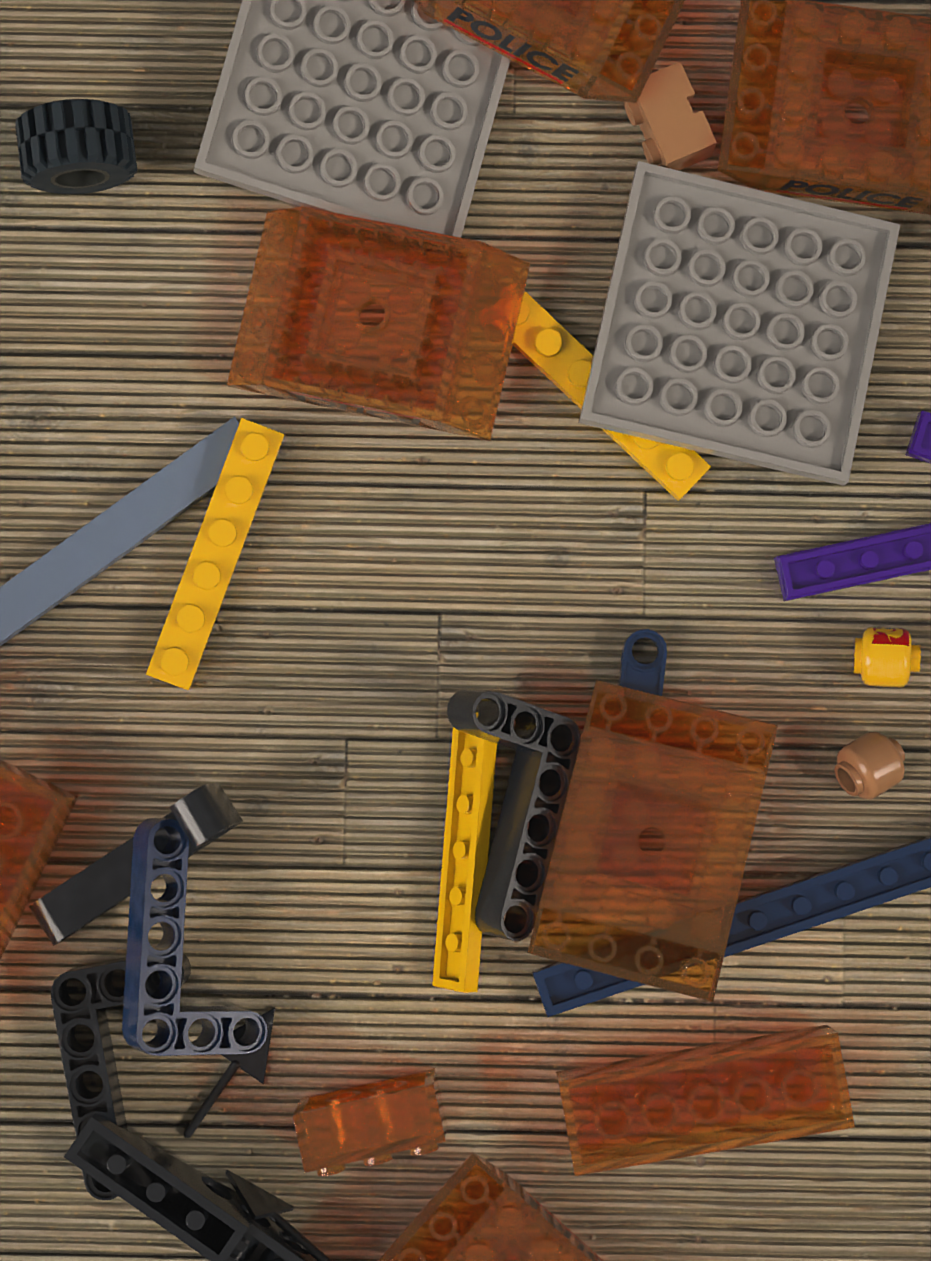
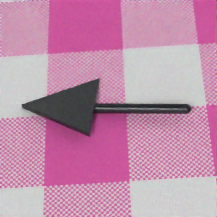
M275 1008L261 1015L267 1024L268 1033L266 1041L260 1049L249 1054L222 1055L231 1061V1064L184 1130L183 1136L185 1138H190L238 1068H241L264 1085ZM246 1024L233 1030L235 1041L240 1039L245 1033Z
M229 1170L225 1172L253 1220L269 1217L270 1220L317 1261H332L279 1215L293 1211L294 1206Z

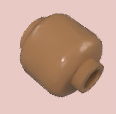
M867 732L844 746L838 752L837 765L834 769L835 776L841 787L849 795L872 800L902 781L905 772L903 763L905 753L895 739L887 738L878 732Z

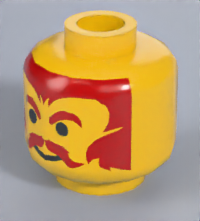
M868 627L864 631L862 638L855 637L854 674H861L864 684L881 687H904L909 681L910 672H920L921 645L912 644L911 635L908 630L904 628Z

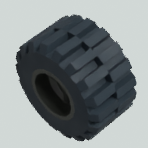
M94 99L53 101L27 110L15 121L21 178L26 185L32 188L57 194L93 193L123 184L137 173L131 116L125 108L116 104Z

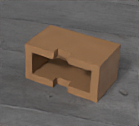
M681 61L632 81L627 100L624 101L625 111L630 123L634 127L639 125L645 137L642 147L648 163L678 171L710 158L717 144L703 110L694 113L688 99L694 97L695 92Z

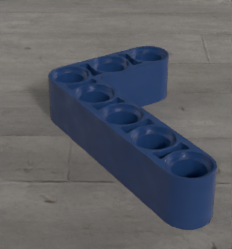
M166 818L146 819L139 824L133 838L122 1022L123 1037L127 1044L134 1049L154 1056L225 1055L256 1052L266 1041L268 1033L267 1024L258 1013L236 1006H180L189 838L177 820ZM163 827L168 833L169 840L165 849L159 852L154 846V836L158 829ZM162 875L166 883L165 892L161 897L155 899L151 894V885L157 876ZM156 923H160L163 928L162 939L159 944L151 947L148 941L149 930ZM158 971L160 985L154 993L148 995L145 988L146 979L151 973ZM244 1018L246 1023L245 1033L240 1039L235 1041L233 1036L234 1026ZM155 1019L158 1027L157 1033L151 1041L145 1043L142 1036L143 1028L149 1021ZM200 1019L202 1022V1032L196 1040L190 1041L188 1036L189 1027L194 1021Z

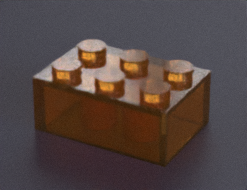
M435 1068L303 1097L293 1113L304 1173L317 1170L318 1176L340 1173L346 1169L345 1164L361 1160L364 1161L365 1166L379 1165L392 1160V1153L410 1150L413 1156L428 1154L439 1149L438 1143L446 1142L447 1121Z

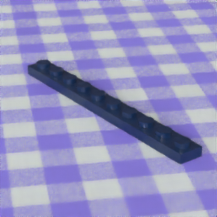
M931 836L534 970L532 973L547 1018L930 888Z

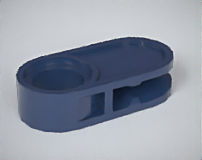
M649 629L638 630L632 633L625 640L622 648L617 704L625 715L634 719H643L653 715L660 707L662 700L667 645L661 635ZM647 638L655 643L657 656L652 663L641 664L634 659L632 647L636 640Z

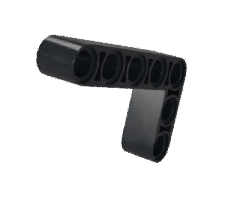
M461 690L450 698L447 706V715L451 725L461 732L516 750L475 909V921L480 931L487 935L511 941H521L530 935L535 926L580 747L581 733L578 725L572 719L495 691ZM477 705L479 708L478 716H476Z
M219 783L204 784L171 805L169 808L172 812L163 817L177 820L188 836V858L243 822ZM163 827L158 829L154 836V846L159 852L165 849L169 840L168 833ZM134 837L29 906L53 946L130 897Z
M184 953L181 987L188 981L191 974V964ZM126 957L77 966L59 975L51 987V1001L76 1138L95 1113L128 1131L106 1007L124 1004V992L118 991L113 986L111 980L115 969L126 971ZM156 971L151 973L146 979L145 988L148 995L154 993L160 985V978ZM70 978H76L85 985L86 996L83 1001H76L68 995L67 983ZM77 1025L90 1027L95 1036L93 1046H83L76 1040L75 1028ZM85 1071L98 1073L103 1081L102 1091L92 1092L85 1087L83 1083ZM82 1170L85 1187L92 1197L98 1200H111L118 1196Z

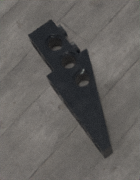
M96 1113L91 1116L64 1156L68 1161L209 1261H317L270 1220L269 1217L253 1220L236 1191Z

